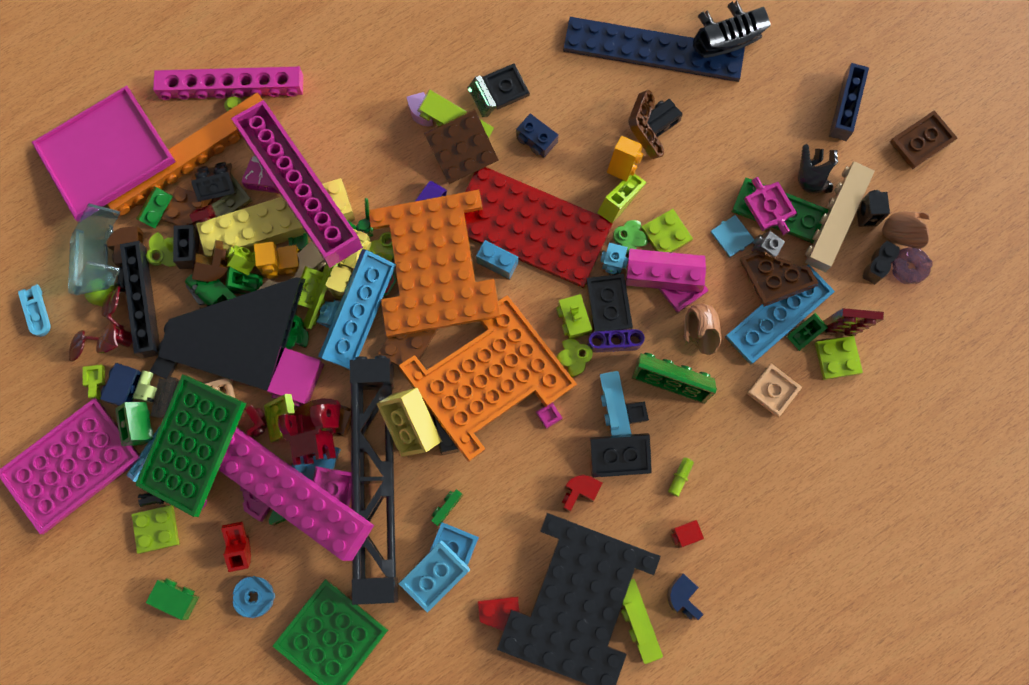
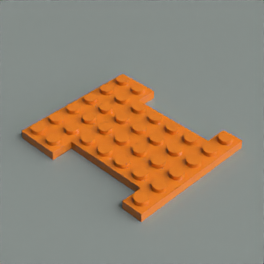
M479 190L369 210L370 225L373 230L390 227L400 296L381 299L385 331L388 338L501 317L495 280L475 281L464 213L483 210Z
M508 295L498 301L501 317L480 321L486 332L428 370L424 368L415 355L398 367L411 386L418 388L425 405L468 462L485 451L484 446L475 436L476 432L532 393H535L543 405L547 407L577 385Z

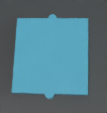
M736 215L727 221H722L721 225L711 230V234L729 258L739 251H744L745 247L754 242V238Z

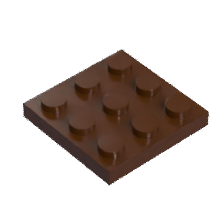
M475 109L424 133L449 184L499 161Z

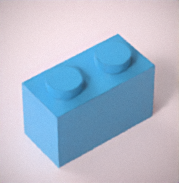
M485 240L476 255V261L478 264L510 280L518 265V256Z

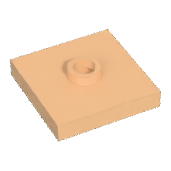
M771 363L747 394L778 418L802 387Z

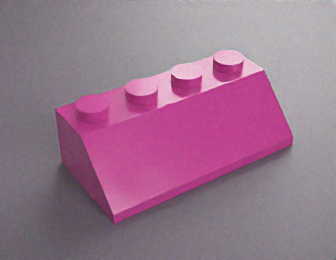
M629 249L627 286L702 293L706 275L705 256Z

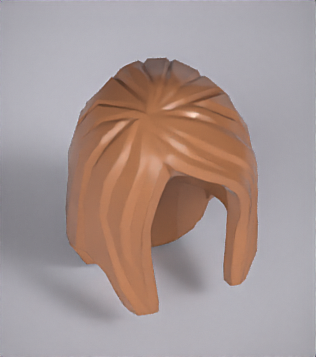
M908 211L894 213L885 221L882 233L890 242L916 249L924 248L929 242V229L927 224L918 218L929 220V214Z
M696 304L689 308L685 316L683 340L685 343H689V339L692 340L700 353L706 355L716 353L721 344L720 321L718 313L712 306Z

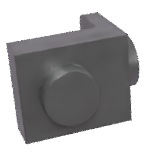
M769 231L762 235L759 234L753 242L755 245L751 251H766L775 257L785 242Z

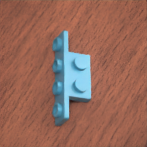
M614 371L600 374L603 395H600L602 407L606 406L607 414H604L606 426H610L612 436L631 435L619 372Z

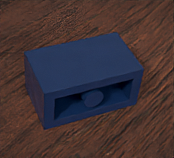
M115 363L114 367L109 371V379L102 388L100 399L117 406L124 402H132L142 372Z

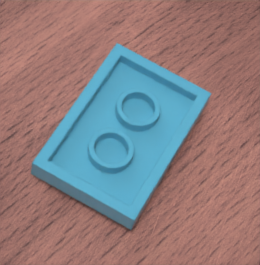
M441 540L400 581L399 585L428 613L470 571V568Z

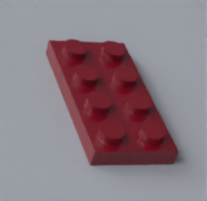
M842 308L823 320L828 326L825 333L837 334V332H842L845 336H856V334L862 333L863 330L869 329V327L875 326L876 323L884 320V312Z

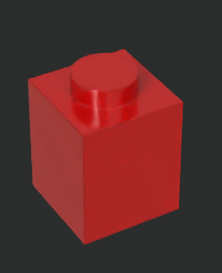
M697 520L671 529L673 532L670 534L674 545H678L679 548L704 539Z

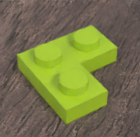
M284 394L264 405L270 443L285 439L278 427V416L295 413L291 394Z

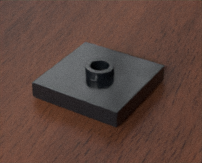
M515 63L482 77V81L497 110L530 96V92Z

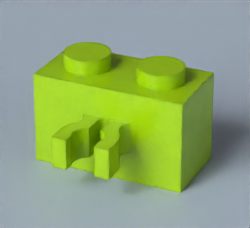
M581 294L559 300L556 311L558 317L562 318L564 323L561 325L564 336L568 335L569 339H576L590 335L592 327Z

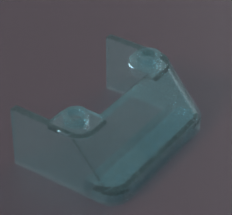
M90 203L87 205L70 239L69 294L80 295L107 290L110 286L114 285L120 268L108 266L107 241L114 232L113 225L120 215V211Z

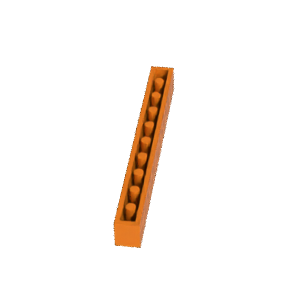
M255 93L170 148L169 152L176 162L108 203L110 209L118 217L128 214L132 208L146 201L154 186L162 190L169 184L175 183L181 176L192 172L198 165L206 163L215 154L221 153L227 146L238 142L242 136L231 118L263 101L258 93Z

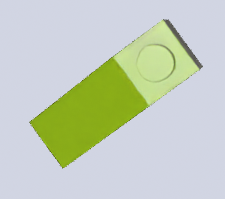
M636 174L634 176L630 175L627 182L623 180L605 197L597 213L613 223L645 186L646 181Z

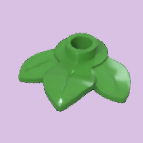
M636 220L627 221L624 226L617 227L613 232L614 241L621 246L628 247L626 252L628 255L629 249H637V247H642L649 243L647 235L640 231L642 223Z

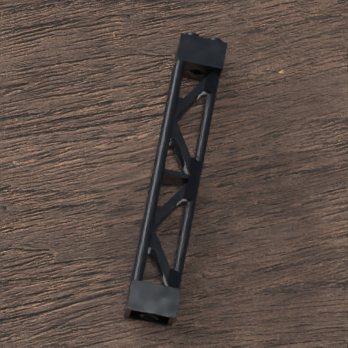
M359 356L355 357V360H350L352 510L370 522L382 500L386 498L387 560L383 558L368 535L352 560V605L397 603L398 578L396 577L393 438L385 423L386 461H381L364 436L379 411L377 403L392 394V389H394V366L387 356H375V359ZM363 390H379L363 414ZM364 452L368 453L383 477H364ZM382 483L364 510V484ZM365 548H367L387 578L365 579Z

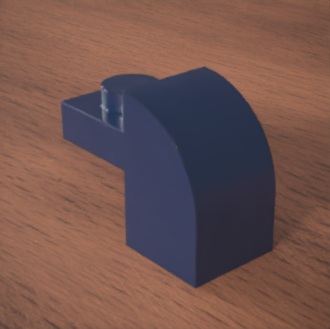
M680 573L670 585L667 594L668 603L674 612H678L683 608L682 613L689 620H699L704 614L689 601V598L699 587L684 573Z

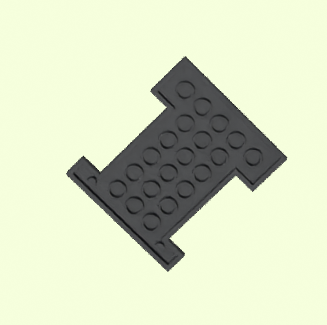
M546 513L540 532L558 538V542L531 616L511 609L497 650L588 685H616L627 654L609 647L610 638L635 568L654 575L661 556Z

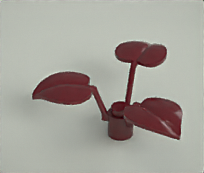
M121 286L112 290L103 302L102 316L106 317L111 323L104 328L102 336H85V331L83 330L77 332L70 344L69 361L73 362L78 359L87 340L98 341L96 346L97 353L109 352L117 348L118 344L129 347L132 344L131 332L124 330V326L117 323L111 315L117 307Z

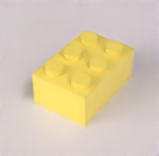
M418 388L393 393L377 403L401 457L425 453L442 442Z

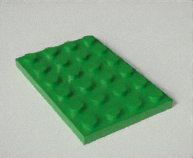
M182 374L135 485L193 517H199L247 403Z

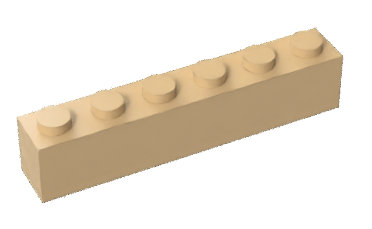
M855 161L850 167H845L841 175L844 178L842 182L837 184L834 190L836 196L830 199L827 205L829 211L822 216L820 220L822 226L820 230L817 229L812 239L815 241L813 245L808 247L805 253L807 256L806 264L823 272L831 268L875 172L874 170Z

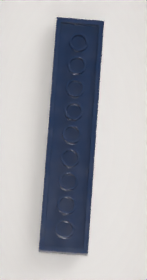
M570 17L563 52L739 82L745 47L722 55L703 58L694 49V38Z

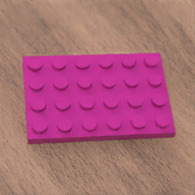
M94 398L0 469V479L39 534L44 535L132 467L140 459V455L133 446H121L117 424L99 400Z

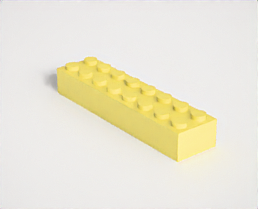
M342 179L322 184L346 220H355ZM282 197L218 216L205 222L196 223L206 256H212L215 240L223 241V248L226 249L227 254L228 249L235 245L245 247L250 252H253L254 244L274 242L276 245L289 241L288 238H295L306 233Z

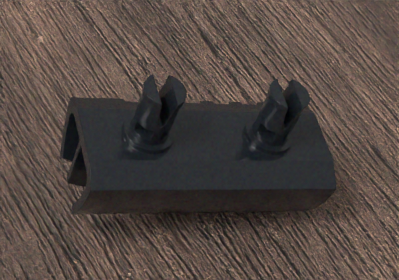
M736 0L735 3L732 1L728 4L727 8L734 17L717 23L713 22L708 10L705 13L701 12L698 18L704 27L699 29L693 40L694 49L703 58H708L738 50L762 38L761 33L770 27L769 17L765 8L761 7L749 12H743L738 1Z

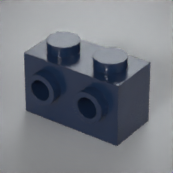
M531 113L516 129L518 141L523 145H528L536 155H541L544 158L558 143L559 134Z

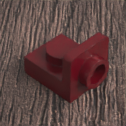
M211 204L195 209L189 215L192 222L197 221L198 223L217 217Z

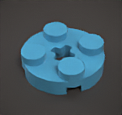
M256 576L242 579L235 586L232 602L234 609L241 616L256 618L263 616L270 610L275 599V593L272 585L266 579ZM250 592H257V601H249Z

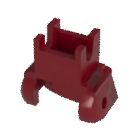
M325 398L313 400L298 407L293 415L283 414L278 416L280 432L286 441H290L293 465H300V457L302 456L305 465L314 464V456L316 460L324 459L323 454H326L327 459L336 458L332 433H336V429L339 428L341 404L338 400Z

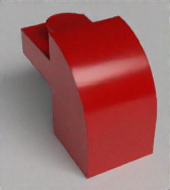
M579 475L572 478L565 486L571 493H566L562 500V503L565 504L563 509L571 512L579 495L593 502L603 483L587 475Z
M243 521L222 525L221 530L226 545L223 555L228 572L248 569L251 562V546L249 535L246 536Z

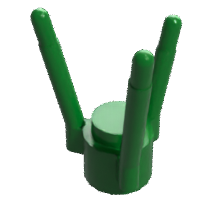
M365 198V219L360 220L356 226L349 221L348 223L353 229L373 237V228L370 225L369 202L368 198Z

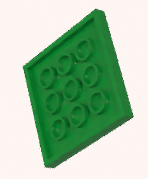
M325 579L274 643L273 647L318 685H347L389 630L359 605H352V600Z

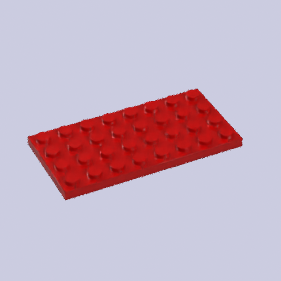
M487 167L476 171L465 192L479 190L483 210L464 213L468 239L483 244L486 240L518 256L519 261L584 288L587 282L586 279L590 276L613 223L596 213Z

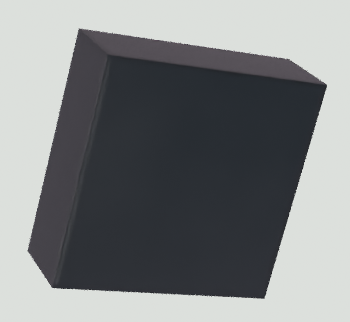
M157 357L150 372L169 380L178 363Z
M645 401L626 404L629 424L649 421Z

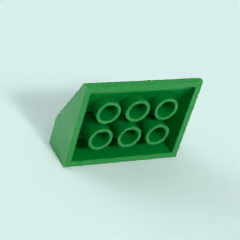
M641 353L639 355L632 375V379L704 404L717 391L715 379L710 377V374L694 372L692 368L681 365V367L674 365V362L668 359L659 360L651 353Z

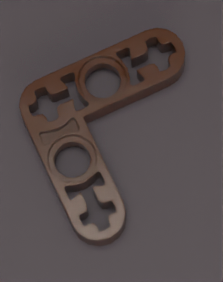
M646 90L638 94L628 123L631 131L640 144H642L650 158L656 159L663 157L664 148L647 123L655 100L652 92Z

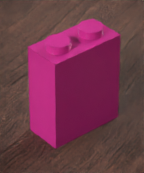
M284 348L267 390L272 395L271 398L276 399L284 394H291L295 407H300L309 402L324 363L319 359Z

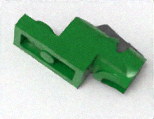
M190 274L185 280L187 289L199 305L206 304L210 306L236 297L219 279L210 282L192 279V274Z

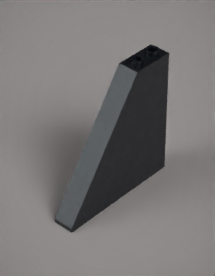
M295 277L169 319L164 326L165 334L158 347V357L267 391L284 348H286L305 279Z

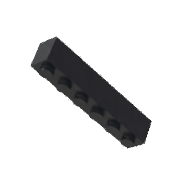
M140 241L120 244L134 354L142 359L158 356L160 342L150 268L146 258L147 248Z

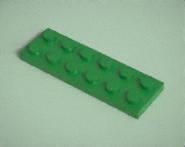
M745 177L731 212L756 221L744 201L746 196L756 191V188L751 182L752 179ZM785 193L797 212L795 216L785 221L790 230L787 234L813 244L815 241L812 239L817 229L820 230L822 226L820 220L824 213H828L829 209ZM772 226V228L781 231L778 226Z

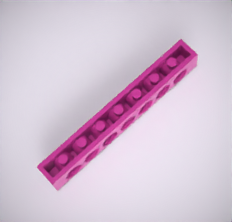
M300 66L154 70L153 91L162 100H170L171 98L183 100L189 98L206 99L207 97L219 99L225 97L242 98L243 96H252L255 93H258L260 97H278L279 95L295 97L303 95V73Z

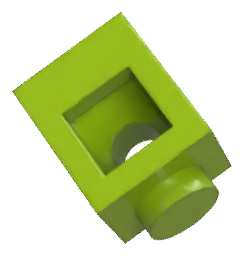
M237 245L230 247L227 251V266L249 275L256 264L255 252L253 251L252 253L249 249Z

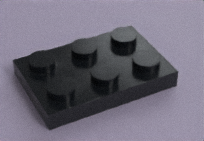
M624 273L587 278L594 332L632 330L633 325Z
M649 433L590 437L593 478L652 473Z

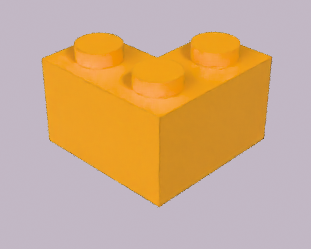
M621 136L614 149L607 173L627 182L629 176H634L638 167L636 163L640 164L644 153L641 152L643 149L642 144Z
M274 242L254 244L256 267L264 277L274 279L278 278L279 275L294 276L299 269L297 253L300 250L296 245L277 248Z

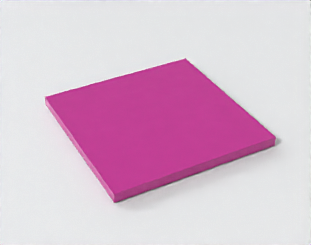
M128 86L121 88L32 141L34 148L77 222L176 162Z

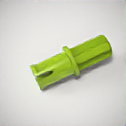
M683 458L677 473L673 474L675 477L668 493L676 497L680 496L685 482H688L687 477L694 461L689 458Z

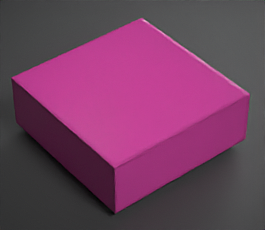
M553 403L536 411L545 429L563 419Z

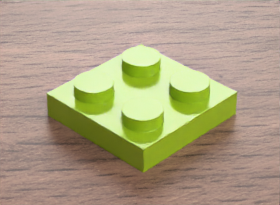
M674 209L669 210L641 227V230L647 235L655 251L672 253L693 240Z
M854 336L817 341L815 343L823 380L863 373Z
M169 505L132 514L137 554L180 545L174 506Z

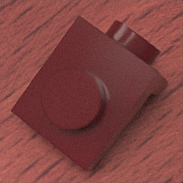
M250 405L245 410L255 425L247 430L246 433L250 437H258L267 428V423L263 419L266 416L260 407L256 408Z

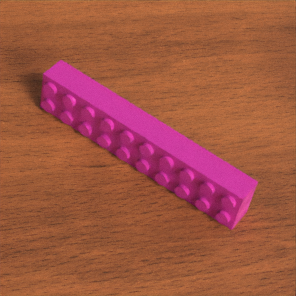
M264 100L231 118L238 132L329 268L363 248L359 237Z
M236 427L219 470L342 561H352L374 525Z

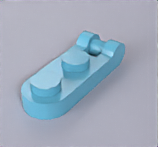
M37 284L29 290L23 289L18 291L29 331L39 337L47 335L51 324L40 286Z

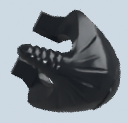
M808 144L803 145L798 172V182L803 190L813 194L822 191L831 193L833 191V184L827 178L833 167L838 163V150H830L829 161L815 166L823 161L824 149H815V155L813 159H810Z

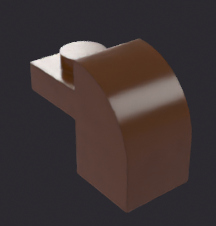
M138 226L119 228L110 235L107 247L113 251L112 261L116 266L123 267L120 244L140 241L144 245V232Z
M215 240L212 256L195 255L192 279L210 282L221 278L225 274L227 259H225L226 249L223 248V241Z

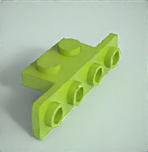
M326 263L323 272L307 266L304 267L301 278L305 279L298 305L309 308L303 322V326L311 330L317 323V313L324 304V295L326 290H328L325 284L328 278L331 277L330 273L333 267H338V263L330 268Z
M631 579L622 604L624 609L621 612L625 622H629L631 630H628L631 640L636 642L643 663L647 664L663 658V654L636 581Z

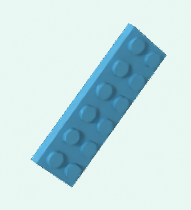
M361 250L318 357L350 369V360H355V357H359L396 264L368 250Z
M809 264L807 267L811 268L818 281L817 287L765 307L762 304L725 336L750 365L835 292Z

